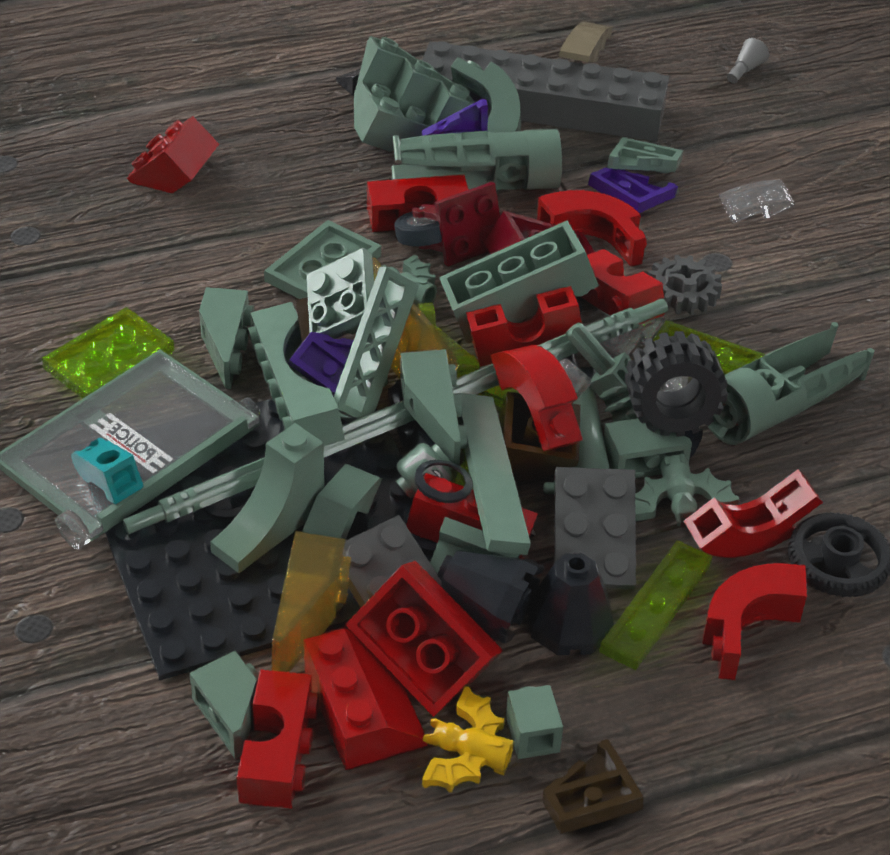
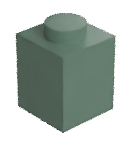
M526 686L518 690L508 691L506 720L512 740L514 741L517 758L523 759L560 753L563 724L551 686Z

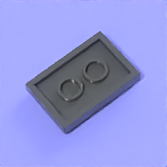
M556 467L554 563L564 554L583 553L596 561L606 588H635V470Z
M399 515L330 548L328 553L329 558L360 607L377 592L401 565L415 560L440 586L442 583Z

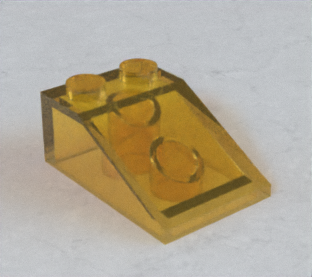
M295 531L272 640L271 670L290 672L304 656V639L321 635L334 621L338 603L346 604L352 557L344 556L346 539Z

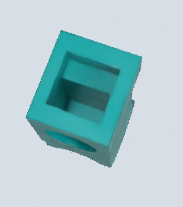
M99 437L85 449L77 450L71 454L74 467L82 479L88 483L92 482L104 490L107 500L114 505L144 487L133 454L109 440L106 441Z

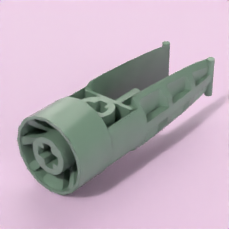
M557 129L523 130L519 132L472 131L424 135L399 139L398 135L393 136L395 163L400 165L391 166L392 180L464 174L469 190L489 182L495 183L496 190L558 189L560 187L562 148Z
M832 322L828 330L785 345L741 368L725 374L728 385L726 388L728 393L727 401L721 402L724 409L720 415L714 414L712 416L714 422L708 428L721 441L727 444L738 445L821 402L831 394L847 386L856 378L865 380L874 355V349L868 348L867 350L856 352L804 375L805 368L830 353L838 328V323Z

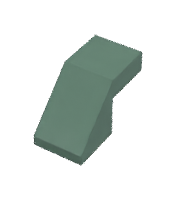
M345 464L317 495L302 532L335 546L344 542L357 511L368 514L382 478Z

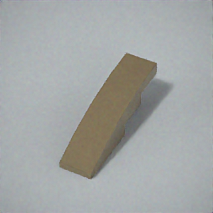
M589 22L579 23L565 40L560 49L559 57L584 62H598L599 52L604 50L606 38L611 39L613 27Z

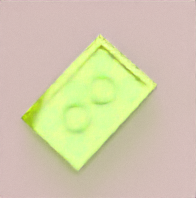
M125 307L42 358L43 369L81 398H85L161 349L169 355L174 351V341L132 310Z

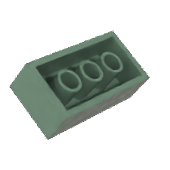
M568 220L439 277L468 344L473 341L466 312L501 304L508 321L521 323L524 319L536 314L538 309L536 294L571 286L575 297H581L591 289L599 286L587 254Z

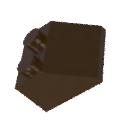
M507 391L499 415V422L514 480L534 483L554 475L556 467L572 468L577 466L580 442L543 452L530 409L520 393ZM571 403L580 428L581 405Z

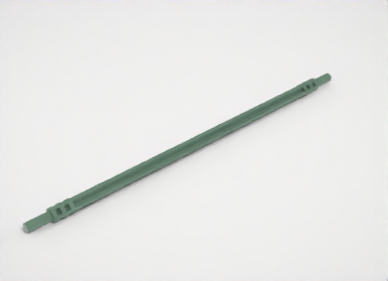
M661 298L637 309L627 308L585 327L598 343H602L638 328L639 323L667 312L668 306L666 301ZM566 334L537 345L548 350L557 360L579 352L566 337ZM491 364L457 378V387H452L453 395L457 393L476 395L500 385L494 365ZM401 401L342 425L345 440L324 446V457L415 419L404 407V402ZM265 457L158 501L157 506L123 519L127 533L131 534L162 520L168 523L256 486Z

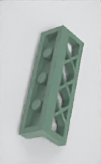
M379 267L334 394L340 418L347 422H352L375 412L419 287L417 283L388 267Z

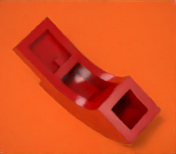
M529 345L490 355L501 390L513 388L525 399L530 409L543 452L576 444L583 440L571 404L578 400V397L568 374L552 353L541 346Z
M797 469L767 493L753 501L739 505H727L714 497L686 518L684 523L700 549L717 557H743L762 552L789 539L795 529L793 525L821 505L823 501L805 475Z

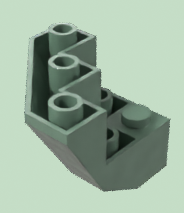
M373 36L369 37L354 94V128L363 143L387 151H394V135H398L399 139L422 136L423 129L475 102L469 95L470 91L466 87L454 83L441 75L429 63L415 58L400 48L394 40L387 37H382L381 39Z

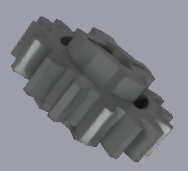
M675 255L673 261L663 257L661 264L654 263L648 275L663 283L664 300L667 303L668 309L670 307L675 308V314L678 315L681 311H687L689 315H694L695 309L705 313L708 306L715 307L717 299H720L722 276L715 274V266L705 267L706 260L702 259L699 262H694L693 256L690 255L687 259Z

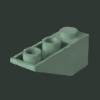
M206 287L199 309L201 337L225 388L231 389L234 375H240L242 353L240 352L241 350H246L248 346L247 326H253L251 312H254V306L249 305L248 291Z
M446 349L400 353V380L404 407L449 460L459 465L460 449L467 447V434L465 425H458L457 420L458 417H462V404L460 394L453 395L452 387H457L455 364H448Z

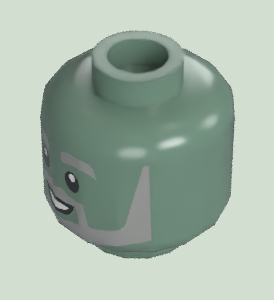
M425 443L417 445L397 463V470L401 477L396 482L410 499L415 496L418 490L414 477L417 468L422 463L430 460L450 461L436 443L431 447ZM442 465L431 466L423 472V477L425 473H429L452 482L453 474L451 470L453 468Z

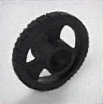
M840 512L819 513L799 523L790 537L788 545L790 564L806 565V584H809L810 587H815L816 590H820L822 593L826 592L828 595L832 594L837 597L864 596V594L867 595L880 588L890 574V544L887 538L870 522H865L864 519L857 516L853 517L851 514L846 515V513L840 514ZM826 531L822 544H813L806 540L815 533ZM864 541L873 549L877 556L878 565L876 569L868 568L860 562ZM817 562V568L812 563Z

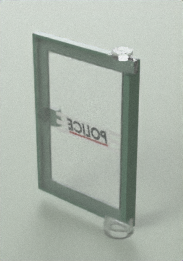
M160 349L0 451V470L58 515L55 518V522L60 534L71 547L79 550L259 426L258 416L260 412L258 406L251 398L246 397L238 403ZM99 437L106 441L109 440L133 454L144 485L142 489L116 505L107 500L104 490L92 482L88 483L83 480L72 462L71 454L73 452L85 449Z

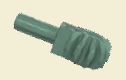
M582 323L574 324L566 332V337L595 369L596 373L589 385L598 394L599 398L605 402L606 409L604 412L612 414L613 422L637 419L625 382V374H628L626 366L631 358L625 352L611 358Z

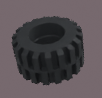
M675 331L674 336L670 337L665 332L659 334L660 339L653 341L652 338L644 342L646 347L643 350L637 348L634 351L633 356L635 360H629L626 366L628 374H625L627 390L637 418L641 423H646L647 429L652 432L659 429L660 434L664 436H669L671 432H675L677 437L685 436V431L692 430L694 434L701 431L699 426L703 424L709 426L714 422L712 416L714 414L720 415L724 409L721 402L727 401V380L715 351H712L709 343L705 340L701 342L699 336L692 333L686 338L682 331ZM679 376L693 378L688 385L680 390L673 392L659 390L664 383L672 378Z

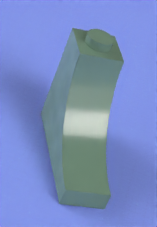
M296 423L266 443L263 468L251 496L235 519L217 537L210 541L211 553L240 573L303 526L309 517L317 495L324 488V443Z

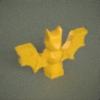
M468 686L464 687L457 702L456 712L458 716L467 720L472 725L471 728L464 730L452 722L445 723L438 719H431L430 725L435 731L431 734H425L423 741L450 752H458L460 756L451 759H431L423 776L422 786L424 788L440 786L446 788L448 792H452L454 787L465 781H473L479 784L481 779L480 769L485 765L492 768L495 773L505 774L512 758L514 741L495 735L504 728L505 720L504 718L497 717L491 711L490 697L482 698L475 695Z

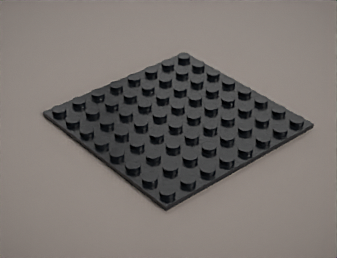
M268 399L238 407L243 414L252 420H257L260 425L128 517L157 506L158 501L264 458L266 443L285 430L283 422L279 418L275 401L273 402V399ZM213 413L135 434L175 462L230 423ZM341 419L342 425L349 423ZM389 431L324 457V487L345 464L382 478L368 514L357 511L346 540L397 515L401 517L405 525L407 524L414 497L410 499L396 482L401 477L397 470V463L403 456ZM89 445L83 446V447H79V448H75V449H74V452L77 451V450L81 451V450L85 449L86 447H88ZM163 459L158 460L165 467L169 466ZM136 463L143 483L153 477L152 474ZM152 464L151 466H149V467H151L153 470H155L157 473H159L160 471H162L161 469H159L158 467H156L154 464ZM85 481L98 515L113 503L107 500L104 490L92 482L88 483ZM247 489L211 505L219 509L237 508L248 499L249 491ZM202 508L168 523L162 520L131 534L127 533L122 520L104 533L159 681L197 670L233 651H236L239 657L346 626L345 624L361 607L328 556L330 548L335 545L302 532L304 524L238 573L211 553L210 541L217 537L234 519L214 518ZM412 534L428 561L431 562L438 543Z

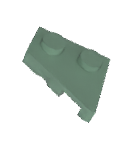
M622 137L609 155L607 168L646 170L659 173L676 172L681 164L684 150Z

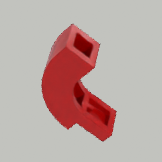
M585 190L559 191L539 196L537 220L554 225L568 220L573 230L609 242L630 267L643 264L647 240L644 232L639 229L641 214L629 204L610 195Z
M772 563L753 566L732 575L717 589L710 601L702 644L712 645L711 660L718 661L719 679L735 680L741 657V631L745 627L762 620L800 623L807 598L806 565Z

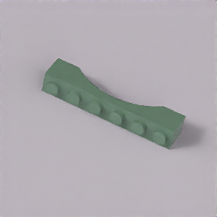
M289 302L251 312L254 326L248 327L252 347L255 348L258 363L262 367L265 381L268 383L273 402L275 401L284 429L296 423L321 440L324 446L344 441L345 436L339 409L331 390L302 379L292 371L293 367L288 364L289 359L302 344L298 314L293 303Z

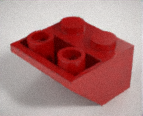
M194 116L183 123L179 120L174 122L165 131L166 135L164 137L161 134L156 135L146 145L149 151H144L132 162L131 165L134 167V170L129 174L127 180L133 184L172 194L192 181L219 146V143Z

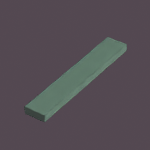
M457 393L460 394L462 404V417H458L457 420L458 425H465L467 447L464 448L473 483V491L487 551L527 555L531 542L494 399L488 396Z

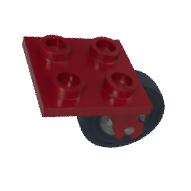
M489 182L434 202L435 205L422 204L419 209L414 207L411 212L400 216L395 221V233L399 243L407 246H418L420 249H432L442 252L444 264L446 266L454 265L488 252L484 241L500 217L496 185L494 182Z

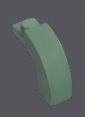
M457 57L451 65L453 82L466 87L469 91L486 99L491 107V113L488 118V131H521L519 95L514 83L504 70L490 62L483 71L477 63L470 60L466 62Z

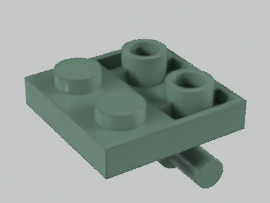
M364 248L306 275L310 332L326 334L333 339L347 333L356 334L374 284L372 253Z

